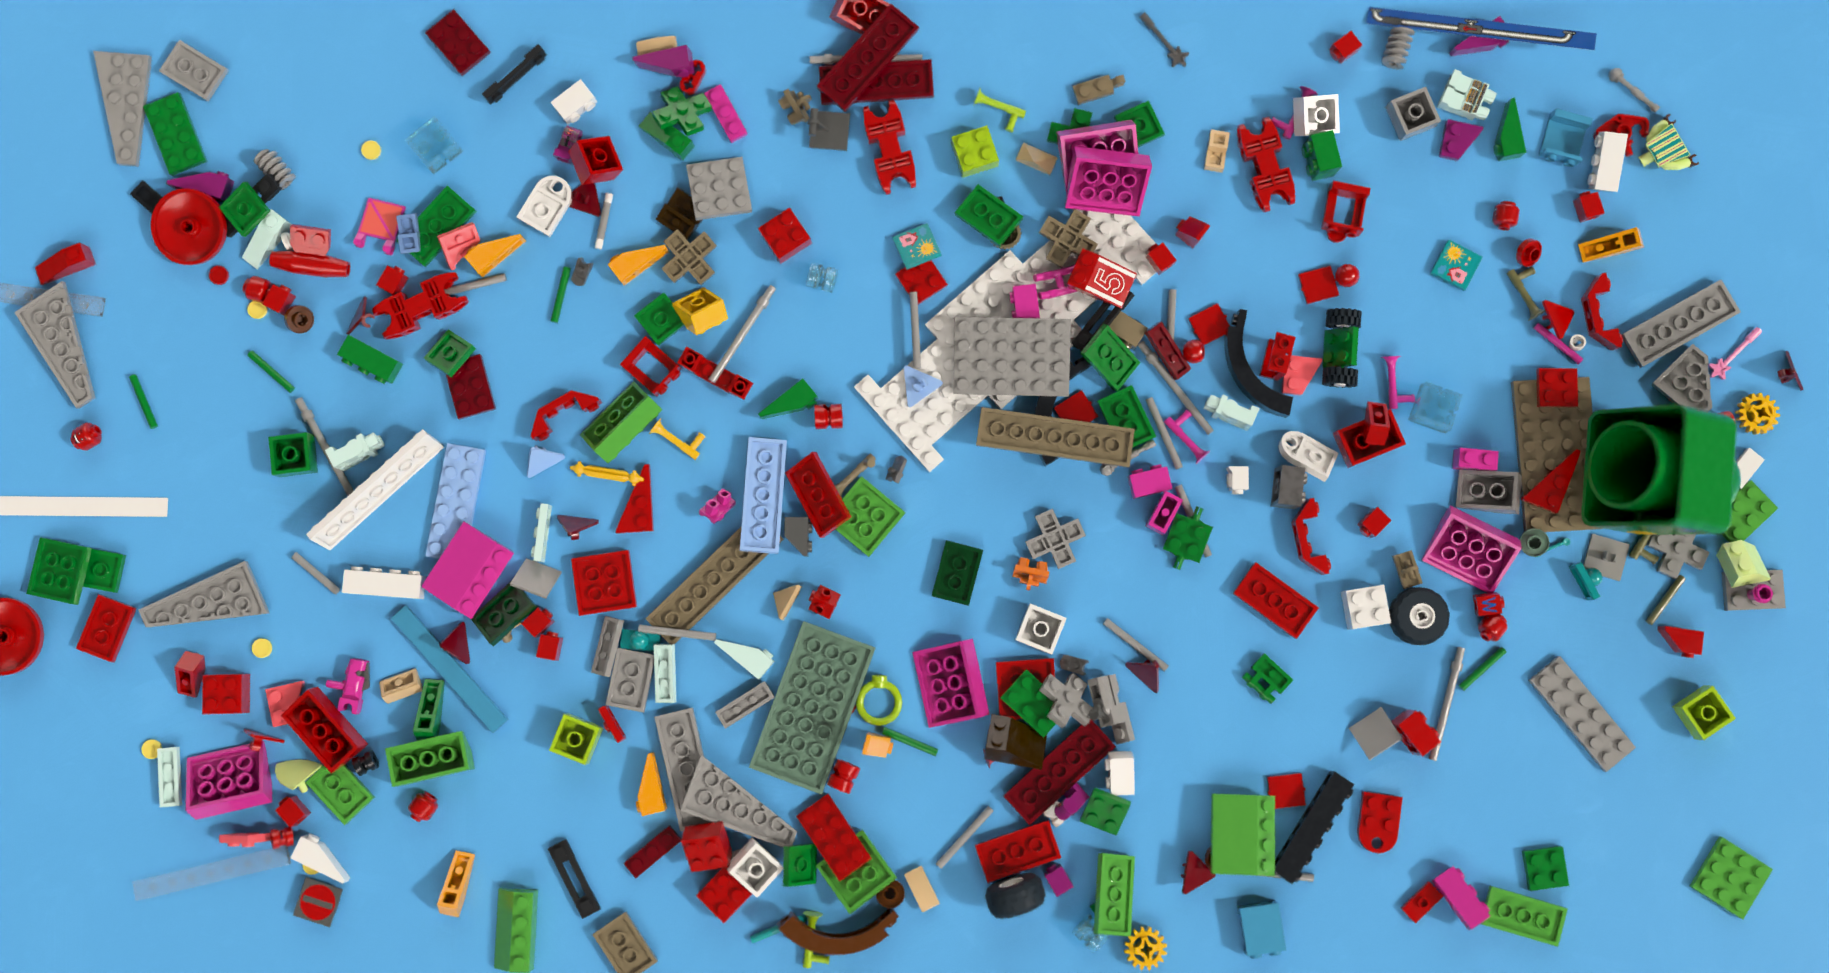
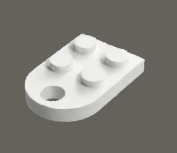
M547 176L541 179L526 200L517 218L551 237L572 202L573 195L569 184L558 176ZM556 183L563 184V188L559 192L553 191V186Z
M1298 431L1285 433L1278 445L1279 451L1285 460L1296 467L1305 468V472L1323 482L1328 479L1338 456V452Z

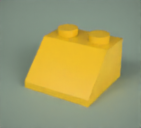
M704 287L672 303L673 308L685 327L695 335L703 334L706 330L713 326H718L728 319L723 299Z

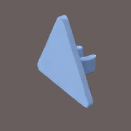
M904 367L908 407L914 406L943 384L941 380L912 367Z
M535 445L530 449L528 478L565 459L564 454L548 451L545 447L539 449Z

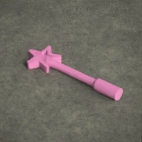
M1756 327L1724 362L1721 358L1718 359L1716 364H1708V367L1713 370L1710 378L1718 375L1722 380L1726 379L1725 371L1731 369L1727 365L1749 343H1752L1762 333V330Z

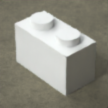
M581 79L551 101L553 107L567 124L578 121L581 114L592 110L597 103L596 98Z
M1108 752V759H1105V770L1109 774V777H1105L1106 789H1109L1110 793L1116 796L1135 795L1134 757L1132 752Z

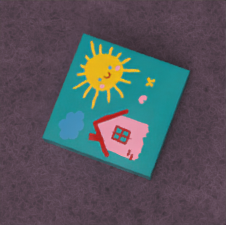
M928 223L892 237L906 270L942 256Z
M1447 240L1430 274L1465 291L1482 256L1451 240Z

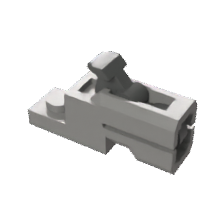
M1116 674L1087 680L1094 705L1093 709L1089 712L1090 719L1092 721L1099 719L1101 728L1112 726L1116 745L1135 740L1126 702H1119L1118 692L1120 689Z

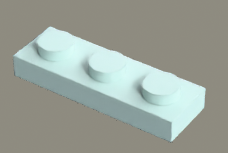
M541 503L540 508H537L536 518L539 520L538 527L534 529L536 543L531 551V556L534 557L533 561L545 563L552 505Z
M655 644V703L677 702L675 644Z
M180 747L157 749L160 807L181 806Z

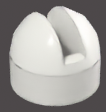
M1579 334L1572 336L1569 341V346L1573 351L1582 350L1586 345V339ZM1578 341L1581 342L1578 346H1574Z

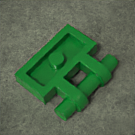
M1265 653L1251 666V669L1256 674L1252 677L1246 672L1242 676L1247 682L1246 685L1254 688L1260 694L1259 697L1263 700L1266 699L1270 704L1276 699L1271 695L1273 690L1281 694L1293 681ZM1260 678L1269 684L1267 688L1258 683Z

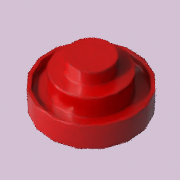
M1533 238L1524 240L1517 248V262L1525 267L1534 265L1541 256V243Z

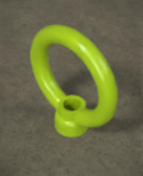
M872 675V681L866 683L860 689L856 700V708L861 718L867 723L875 726L887 725L900 714L902 696L898 688L887 681V675ZM873 688H886L894 697V708L886 717H872L864 708L865 695Z

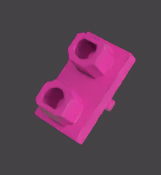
M721 489L713 499L708 500L706 505L699 510V515L707 517L714 524L724 518V515L735 506L736 501L731 498L730 492Z

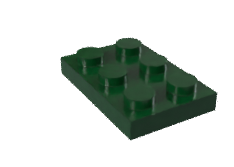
M946 540L932 597L969 606L983 550Z
M511 581L471 619L492 646H495L537 607L524 590L511 586Z

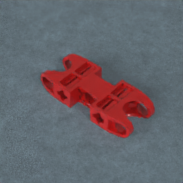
M894 100L888 101L889 110L884 117L875 116L870 111L869 106L863 107L864 125L869 144L879 143L882 157L874 159V165L879 183L886 195L891 194V182L896 177L904 178L910 184L911 189L916 188L915 165L911 150L901 152L897 137L905 135V127L901 113Z
M1269 117L1262 118L1263 129H1261V134L1254 135L1249 129H1246L1244 124H1240L1237 126V139L1243 162L1253 160L1257 176L1252 177L1250 180L1254 198L1263 212L1270 211L1269 201L1272 194H1278L1283 200L1286 199L1288 205L1295 204V187L1289 167L1279 169L1275 153L1280 152L1283 147L1274 123Z
M457 273L440 274L421 282L420 285L423 292L408 298L406 294L399 292L374 306L372 309L374 316L383 314L391 316V324L382 333L383 338L395 339L406 336L421 329L418 320L433 313L435 318L441 320L465 307L469 303L467 296L456 298L451 297L445 292V289L450 288L454 284L453 282L459 279Z

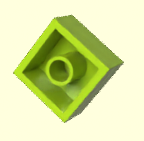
M987 125L951 137V145L962 178L998 167L999 158Z
M1703 685L1672 706L1692 737L1696 740L1707 739L1736 719L1714 686Z
M569 713L563 714L549 751L587 765L590 763L604 727Z

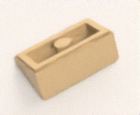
M416 668L379 681L381 697L386 703L422 692L423 689Z

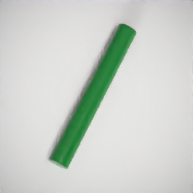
M563 266L550 320L553 323H558L571 268Z
M253 350L248 353L247 356L289 393L295 389L291 383Z
M137 375L129 376L150 429L157 428V422Z
M1500 647L1460 683L1459 687L1465 691L1506 653V650Z
M885 727L882 732L885 736L933 756H936L938 752L937 748Z

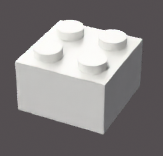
M1338 94L1293 98L1294 136H1310L1333 130L1334 133H1339Z
M1384 585L1341 592L1347 630L1391 623Z
M1029 604L1015 640L1048 654H1053L1066 618Z
M752 837L731 859L730 866L726 867V869L754 896L758 897L783 870V866Z

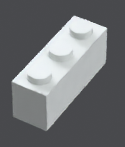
M1599 132L1594 142L1596 151L1591 159L1593 168L1592 173L1588 177L1589 189L1618 192L1628 134Z

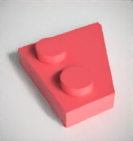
M473 222L437 236L451 271L456 268L455 265L462 258H465L464 256L467 254V251L480 242Z
M1291 356L1287 374L1283 376L1281 394L1302 395L1323 359Z
M304 681L265 689L273 727L288 724L281 717V714L300 697L302 687L305 685Z
M253 832L219 835V843H228V847L240 846V843H242V847H253L254 843L271 841L270 832L262 834Z

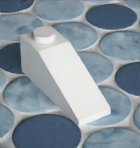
M309 834L300 837L291 859L342 884L350 880V876L326 844L319 841L320 838L318 836Z

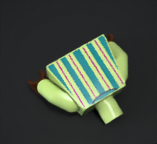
M1667 114L1660 122L1655 124L1646 137L1647 143L1645 147L1648 152L1638 157L1644 167L1655 162L1658 168L1662 167L1664 170H1681L1699 164V162L1694 163L1692 161L1696 154L1690 156L1689 151L1674 128L1673 124L1676 120L1673 122L1668 120L1671 114Z

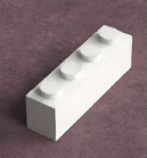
M351 566V570H344L342 593L424 599L425 589L421 586L426 580V576H421L418 571H408V574H401V570L389 569V573H382V569L370 568L369 572L363 571V567Z

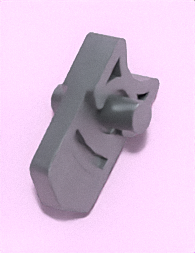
M582 257L578 258L571 278L576 286L585 285L593 263H586Z
M901 455L895 458L892 467L888 469L889 472L886 480L896 483L900 482L907 462L905 457Z
M1064 655L1061 658L1060 666L1062 669L1086 675L1084 667L1089 663L1088 660Z

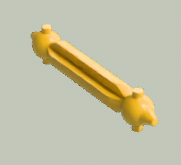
M578 461L576 465L570 466V469L578 477H581V474L584 473L590 477L620 482L630 481L632 486H636V483L644 481V478L639 476L636 470L629 474L624 470L593 465L584 466L581 461Z

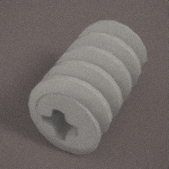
M1394 27L1390 30V36L1388 37V43L1382 58V63L1386 67L1404 69L1401 64L1407 62L1404 57L1409 55L1406 50L1411 48L1408 43L1413 41L1410 36L1415 34L1414 30L1406 27Z
M262 150L255 156L254 163L258 165V168L263 171L264 175L267 173L272 174L277 184L280 185L279 187H282V190H284L294 181L296 175L294 173L290 174L291 169L286 168L287 164L281 162L282 158L280 156L276 157V151Z

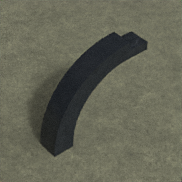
M1239 309L1232 317L1231 325H1234V327L1228 326L1224 337L1225 357L1232 378L1243 394L1258 407L1276 416L1287 418L1290 416L1293 397L1278 393L1263 384L1253 373L1246 360L1243 348V331L1247 310Z
M1084 357L1075 361V366L1070 361L1069 381L1091 367ZM1039 396L1034 415L1052 417V410L1057 396ZM1039 455L1045 467L1059 459L1057 457Z

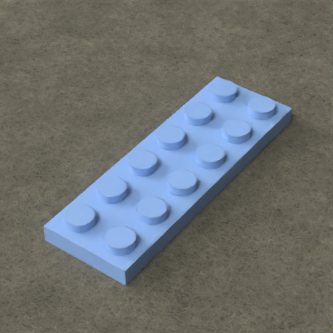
M748 438L740 551L779 553L787 440Z
M447 443L425 556L439 559L463 521L472 526L486 450Z

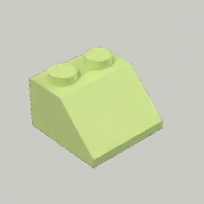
M1743 540L1722 544L1716 556L1732 588L1771 579L1755 545Z

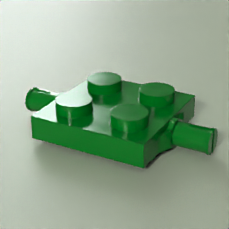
M1196 506L1193 516L1186 517L1176 513L1163 547L1164 550L1172 552L1177 556L1174 568L1181 570L1184 559H1190L1198 563L1201 561L1213 526L1207 525L1200 520L1203 508L1199 509Z

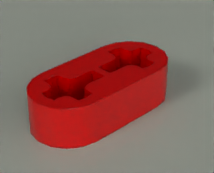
M693 60L695 68L699 65L701 72L697 71L695 76H693L694 73L689 74L687 77H682L680 81V88L685 95L695 94L705 76L706 68L700 60ZM692 79L691 84L693 88L689 87L687 90L685 87V83L689 84Z

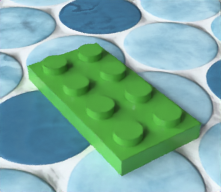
M1098 853L1094 934L1131 936L1135 856Z
M1489 885L1485 904L1490 909L1488 913L1491 917L1480 924L1553 946H1559L1568 908Z

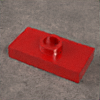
M605 705L598 710L605 721L603 725L607 732L613 734L617 743L625 740L626 735L609 706Z
M1428 881L1401 909L1414 923H1417L1444 896Z

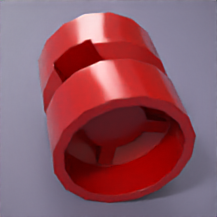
M825 404L815 405L816 429H827L828 426L832 429L843 428L842 404H831L829 407Z
M837 759L834 766L835 773L831 774L827 785L850 794L854 785L852 780L857 778L861 768L844 760Z

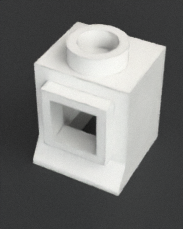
M1229 466L1226 468L1228 472L1227 488H1229V491H1232L1234 495L1243 494V491H1247L1249 489L1248 466Z

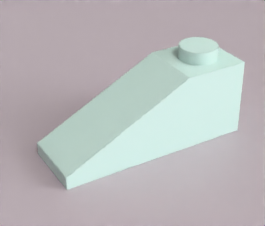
M271 209L269 214L259 223L242 258L258 270L282 241L281 234L289 232L292 224Z
M717 639L714 642L757 679H761L775 662L772 659L773 655L766 649L762 651L761 649Z

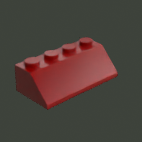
M319 687L306 690L281 714V717L331 774L353 759L368 745Z

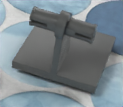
M811 108L810 119H808L809 148L847 151L850 113L818 111L817 108Z

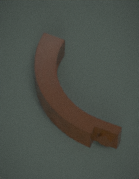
M889 908L872 923L859 930L848 933H826L808 926L791 911L777 923V927L788 939L802 948L826 955H846L863 951L889 936L885 928L892 927L897 922L899 916L893 908Z

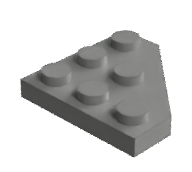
M1692 344L1651 386L1674 404L1705 411L1712 409L1708 356Z

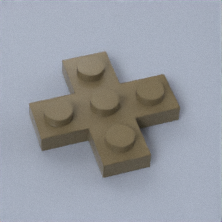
M1074 209L1065 225L1048 216L1039 231V234L1055 242L1046 259L1063 268L1071 252L1077 256L1080 255L1082 248L1094 252L1098 243L1082 235L1091 218Z
M678 229L663 241L675 255L673 259L661 268L673 283H676L688 271L700 285L715 274L703 258L712 252L717 245L705 231L691 243L688 242Z

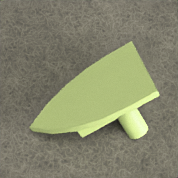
M299 759L277 763L275 767L276 778L283 786L292 790L299 787L300 792L305 793L308 791L305 780L321 768L322 764Z

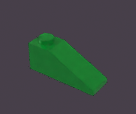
M1511 98L1505 104L1497 132L1494 154L1497 156L1498 161L1520 158L1526 153L1515 98Z
M652 112L639 125V128L682 161L694 148L692 140L675 127L670 126L661 130L652 117Z
M802 378L758 413L761 419L803 411L806 408L809 410L817 404L818 396Z
M424 680L413 727V733L417 741L437 737L439 734L444 680Z

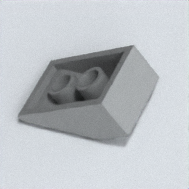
M1459 470L1456 508L1502 514H1519L1522 476L1519 472Z

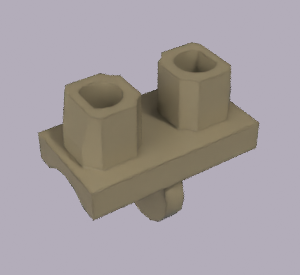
M789 89L783 91L785 95L778 102L784 110L790 107L793 108L794 111L787 115L790 123L796 125L802 121L808 122L810 117L806 110L811 108L808 104L812 100L811 96H804L802 92H798L796 95L795 91H790Z
M1412 550L1392 556L1403 589L1423 583Z

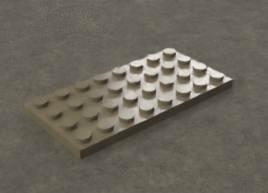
M1578 377V407L1576 408L1537 407V380L1512 381L1511 390L1518 470L1522 476L1521 498L1531 491L1538 482L1542 481L1551 470L1564 461L1569 454L1576 449L1581 450L1559 513H1552L1521 500L1524 531L1531 528L1541 529L1544 532L1603 529L1586 525L1581 517L1588 420L1593 413L1589 377Z

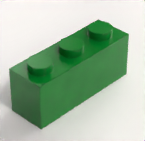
M350 335L346 337L337 355L342 357V362L349 366H352L354 363L359 366L358 370L366 375L369 373L376 375L374 379L383 384L386 381L392 384L403 366L399 361Z

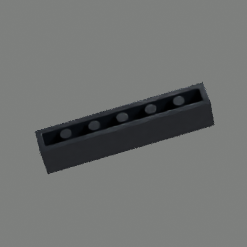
M1329 771L1275 859L1276 875L1290 884L1299 881L1304 865L1307 866L1313 858L1311 854L1314 849L1320 847L1323 842L1322 836L1332 828V820L1335 815L1338 816L1343 810V802L1351 797L1354 791L1352 789L1354 786L1352 782L1335 771Z

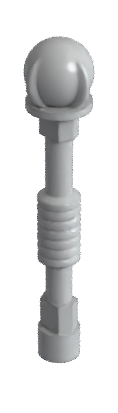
M1614 68L1609 72V79L1611 81L1622 83L1630 90L1631 94L1645 102L1654 113L1659 110L1660 107L1646 98L1641 90L1636 86L1633 87L1623 78L1624 73H1622L1620 68Z
M1152 439L1139 449L1132 450L1131 460L1139 456V453L1155 447V441ZM1102 464L1100 472L1102 475L1109 476L1118 466Z

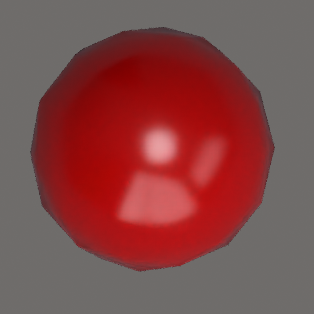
M1343 264L1336 270L1335 278L1339 285L1352 287L1358 282L1360 273L1356 266Z
M1194 339L1188 341L1182 350L1185 360L1194 364L1201 362L1205 357L1204 344Z

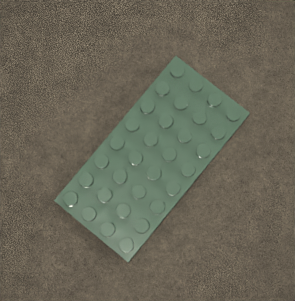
M803 621L749 768L822 795L876 648Z

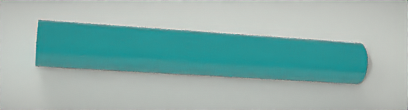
M806 915L798 916L802 922L808 921ZM776 925L754 934L750 938L752 943H756L781 931Z

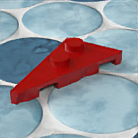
M1576 449L1569 454L1564 461L1551 470L1521 500L1552 513H1559L1581 450Z
M644 464L639 476L644 478V481L636 483L616 528V534L654 531L650 464Z

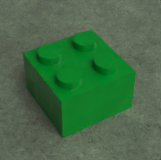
M1333 130L1312 134L1303 144L1302 155L1307 160L1306 171L1308 176H1311L1312 181L1333 177L1341 169L1342 163Z
M305 432L268 437L273 476L287 477L318 473L313 434Z

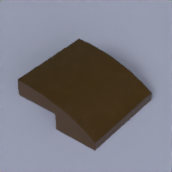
M681 188L676 189L669 202L665 203L656 218L657 221L673 232L678 229L687 240L702 222V220L696 221L692 196Z

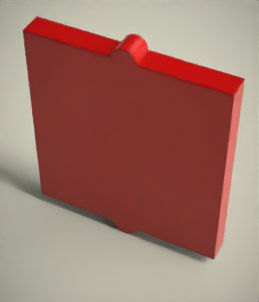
M1331 266L1298 274L1302 286L1301 291L1304 293L1307 304L1339 296L1336 285L1337 281L1334 278Z
M1218 303L1188 318L1194 329L1193 333L1197 335L1204 345L1225 335L1226 328L1230 326L1226 319L1227 316L1223 314Z
M1082 390L1054 407L1057 415L1062 419L1091 422L1099 417L1092 407V402L1088 401Z
M1301 773L1267 777L1269 788L1267 794L1275 796V809L1306 805L1304 796L1306 789L1303 787Z

